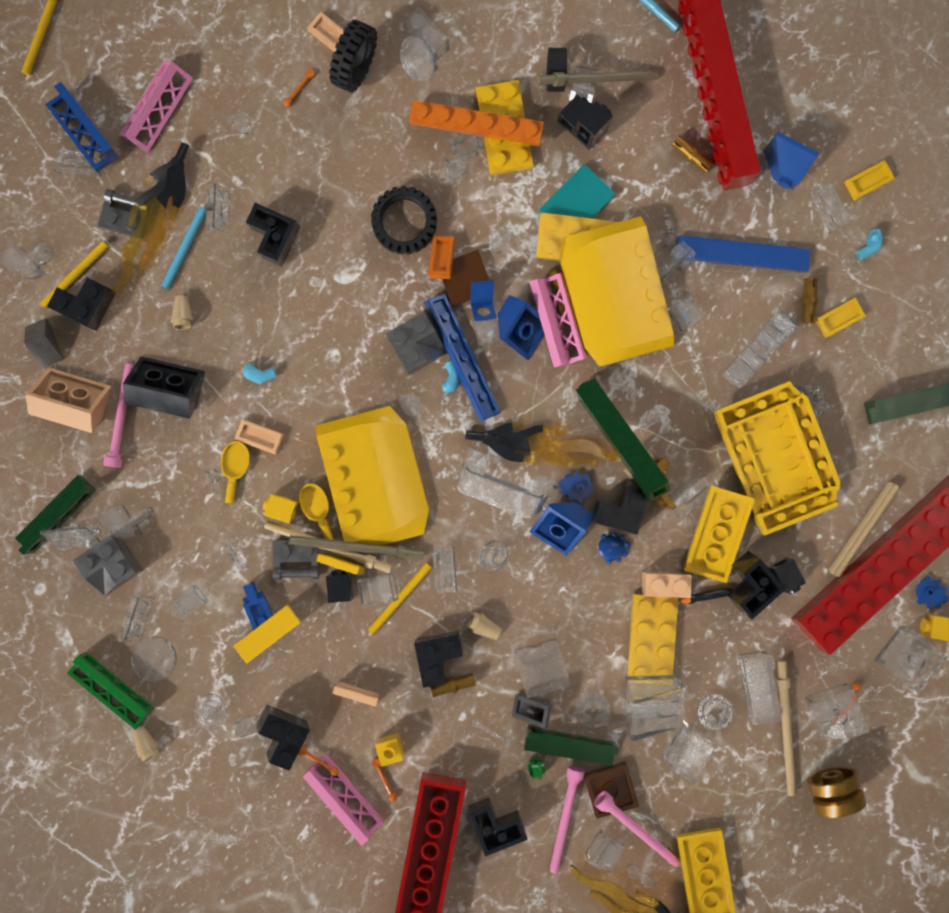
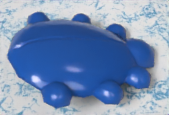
M574 472L573 476L566 474V480L561 479L558 483L559 488L563 489L561 495L567 494L569 501L578 500V503L582 504L592 492L590 476L588 474L582 476L578 472Z
M615 532L611 536L602 534L598 550L607 564H611L615 560L621 562L622 555L624 557L628 556L626 550L630 549L631 544L629 541H624V535L617 537Z
M927 576L916 588L917 603L920 605L924 603L929 609L933 605L936 608H940L941 603L945 604L948 601V596L944 594L947 592V588H941V581L937 580L935 582L930 576Z

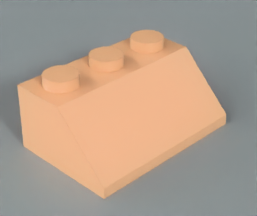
M48 367L26 393L28 414L92 433L103 418L111 393V386Z

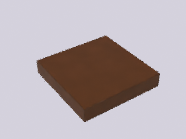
M478 250L454 258L451 279H442L452 307L470 301L471 282L489 280Z
M626 761L584 774L596 819L612 815L610 812L600 811L594 805L596 797L602 791L608 792L613 797L615 805L622 811L639 807Z

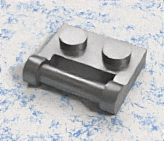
M106 189L98 227L143 239L152 201L149 199L142 206H139L135 203L137 198L118 194L115 190ZM114 202L140 208V214L113 208Z
M273 540V580L298 577L319 579V562L316 561L319 548L289 544V540ZM311 562V568L282 569V563Z

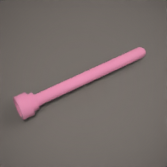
M130 362L124 365L110 453H107V457H104L103 466L122 467L123 459H121L119 451L127 404L124 401L123 382L134 367Z
M568 766L566 771L567 782L569 783L550 865V871L553 874L559 871L577 785L580 784V781H583L585 774L584 769L576 766Z
M602 791L596 797L594 805L600 811L610 812L673 866L680 864L678 857L619 809L608 792Z

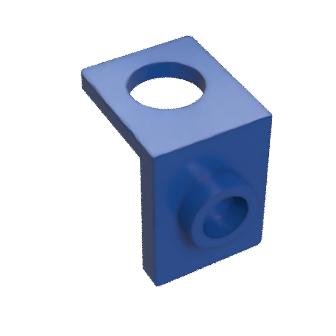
M493 280L471 282L470 305L475 322L497 320L493 304ZM480 308H487L490 314L482 316L477 311Z

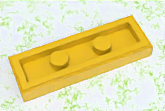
M287 604L233 647L245 663L248 664L302 621Z

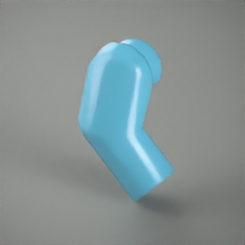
M872 229L869 232L866 246L856 251L859 260H863L880 250L883 239L881 230Z
M452 361L445 363L449 376L446 382L442 384V389L446 393L456 391L461 382Z
M246 364L243 368L245 378L257 384L277 377L273 367L260 371L253 364Z

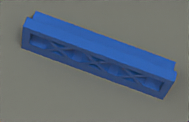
M60 82L54 87L59 95L45 105L94 170L99 172L119 157L64 84ZM65 101L67 104L66 113L56 112L54 108ZM70 119L80 121L78 129L68 128ZM82 135L92 136L90 146L80 144ZM95 151L103 152L107 156L97 164L93 161Z

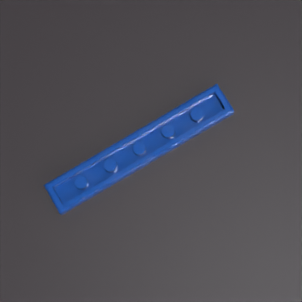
M679 235L676 259L808 272L811 249Z
M446 294L427 299L424 302L479 421L482 422L500 414L501 411Z

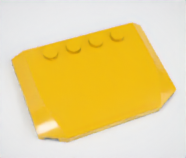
M639 216L566 236L560 264L584 350L597 362L596 364L600 367L674 346V333L647 227L642 217Z
M790 381L714 410L716 423L744 495L755 499L751 513L762 535H768L838 507L837 491L840 489V479L809 398L798 391Z
M391 406L315 426L316 437L344 541L382 546L425 534L429 514L428 502L407 424Z

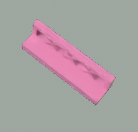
M163 61L119 136L127 141H131L145 152H149L193 77L172 61ZM177 72L185 80L180 87L174 88L172 77ZM164 92H170L172 101L167 106H162L160 97ZM159 110V123L151 125L150 113ZM147 129L149 139L144 145L136 137L140 130Z
M558 273L545 279L530 281L553 366H565L587 359L563 273ZM555 280H558L560 287L557 295L551 291L549 284ZM559 301L565 305L566 310L563 316L557 313L556 307ZM565 322L571 326L572 331L569 337L563 334L562 328ZM571 344L577 347L579 356L570 358L568 349Z
M326 753L320 760L326 762L330 767H336L338 769L337 776L321 775L317 770L320 765L314 763L306 770L303 778L362 846L369 840L370 834L384 823V820ZM333 781H342L346 785L345 793L336 792L333 789ZM348 798H357L360 802V810L350 809L347 805ZM362 815H371L376 822L367 829L362 823Z

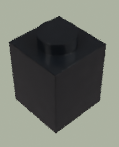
M785 558L768 567L785 588L784 593H796L801 589L800 586L806 584L795 560L792 558Z
M340 569L331 570L332 574L326 576L328 603L351 601L353 599L351 573H345V571Z

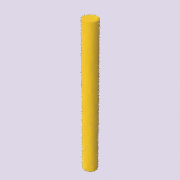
M58 0L47 1L21 70L27 76L31 75Z
M103 241L100 242L40 304L45 309H48L47 305L55 289L58 287L66 291L109 246Z
M427 562L367 629L371 634L375 635L429 573L432 567Z

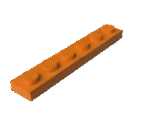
M417 100L412 102L409 118L410 125L540 146L544 126L542 121Z

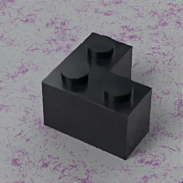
M577 94L559 113L558 122L590 150L607 132L613 116L609 108L604 104L600 105L596 101L592 105L586 98H581Z
M254 203L246 224L252 230L264 235L257 253L263 259L282 267L300 226L296 220L258 203Z
M87 277L78 296L57 287L47 307L96 331L116 292Z
M624 485L619 505L616 506L597 501L593 513L595 515L591 522L638 535L648 498L642 489Z
M747 551L731 565L744 581L728 597L751 620L785 591V588L761 558L750 551Z
M459 630L415 639L414 645L423 688L444 684L446 676L443 660L463 656Z
M266 704L256 725L259 735L273 740L266 752L268 762L290 771L310 731L307 720Z
M489 797L469 805L468 814L485 857L528 840L527 832L518 810L497 818Z

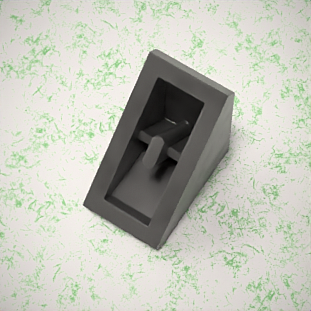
M45 318L25 327L24 345L43 368L64 360L48 319Z
M515 694L512 716L543 729H548L552 706L548 699Z

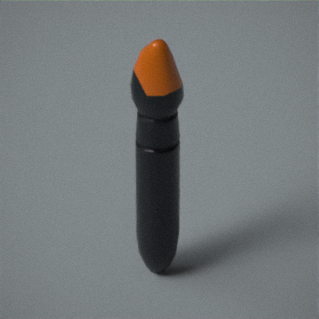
M721 588L691 594V598H682L680 602L683 604H694L695 602L728 596L733 589Z

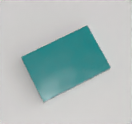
M583 164L538 210V213L593 219L616 194Z

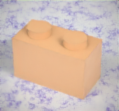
M642 571L641 594L651 597L691 598L692 575L687 573Z

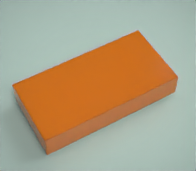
M433 236L428 270L429 278L451 279L456 243L455 237Z

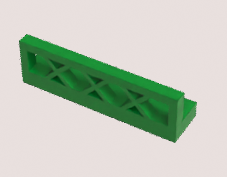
M87 652L79 654L72 663L74 665L67 674L133 729L136 730L154 709L152 705ZM80 668L89 677L82 678L76 673V670ZM95 682H97L106 691L99 692L95 688ZM112 696H114L123 705L116 706L112 702ZM129 710L139 717L137 721L129 716Z

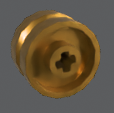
M835 767L821 770L808 777L807 783L811 794L814 795L813 804L818 815L830 818L844 817L857 813L866 807L867 802L864 792L859 788L861 781L856 769Z

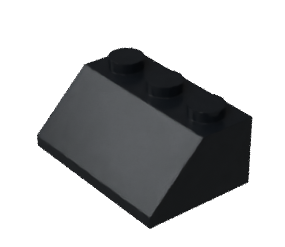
M140 356L123 382L125 404L190 419L198 405L205 371Z

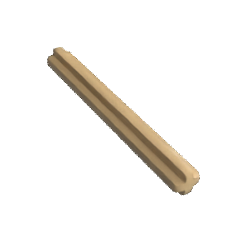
M888 482L829 568V572L832 575L841 577L898 493L900 488L895 483Z

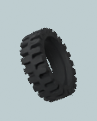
M355 19L344 28L343 34L339 37V43H336V51L333 52V60L330 63L329 78L333 85L351 93L361 86L362 81L365 79V74H368L369 65L372 64V57L375 55L374 49L377 46V31L374 27Z
M401 186V188L393 187L391 191H385L383 196H379L378 202L374 204L371 213V223L376 238L383 247L393 253L397 252L400 255H403V253L407 255L412 254V252L417 253L420 249L428 246L436 232L437 215L433 203L421 190L417 191L411 186L410 188L406 186ZM400 200H409L420 205L426 217L425 228L422 233L414 240L406 242L397 241L390 237L383 226L385 211L391 204Z

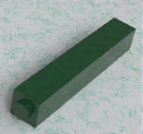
M596 379L583 382L576 389L578 400L649 501L652 502L670 491L668 479Z

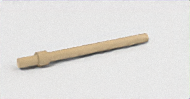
M269 520L264 525L265 529L287 537L294 535L316 538ZM320 548L364 564L363 567L369 569L376 568L389 574L393 566L377 560L376 556L370 554L366 556L354 551Z
M785 660L777 661L778 678L776 683L780 693L787 795L796 796L789 689L791 685L790 678L787 676V663Z

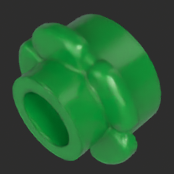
M533 757V760L527 763L528 771L532 779L538 778L540 780L546 772L545 765L542 760Z

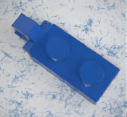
M251 582L243 586L247 596L243 598V606L251 626L255 630L272 617L273 613L266 595H264L263 591L258 592L255 583Z

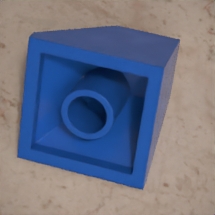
M780 132L773 137L764 149L773 180L786 189H794L800 183L818 155L817 151Z
M509 295L498 312L500 339L523 358L529 360L544 336L539 313L526 301Z
M576 502L551 503L529 532L567 556L585 534L595 514Z

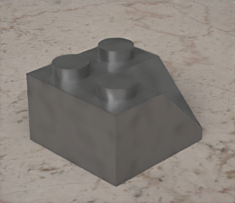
M425 312L385 333L409 375L447 354Z
M120 534L108 536L72 560L83 578L105 596L143 571Z

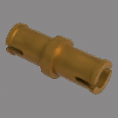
M681 135L671 145V147L686 158L685 161L693 163L704 174L714 163L699 151L700 148L692 146Z
M804 278L803 298L800 301L803 304L801 321L803 324L816 323V304H819V299L817 298L818 278Z
M472 672L455 678L450 676L444 684L430 686L432 696L435 698L451 692L456 694L459 690L475 687L476 682Z

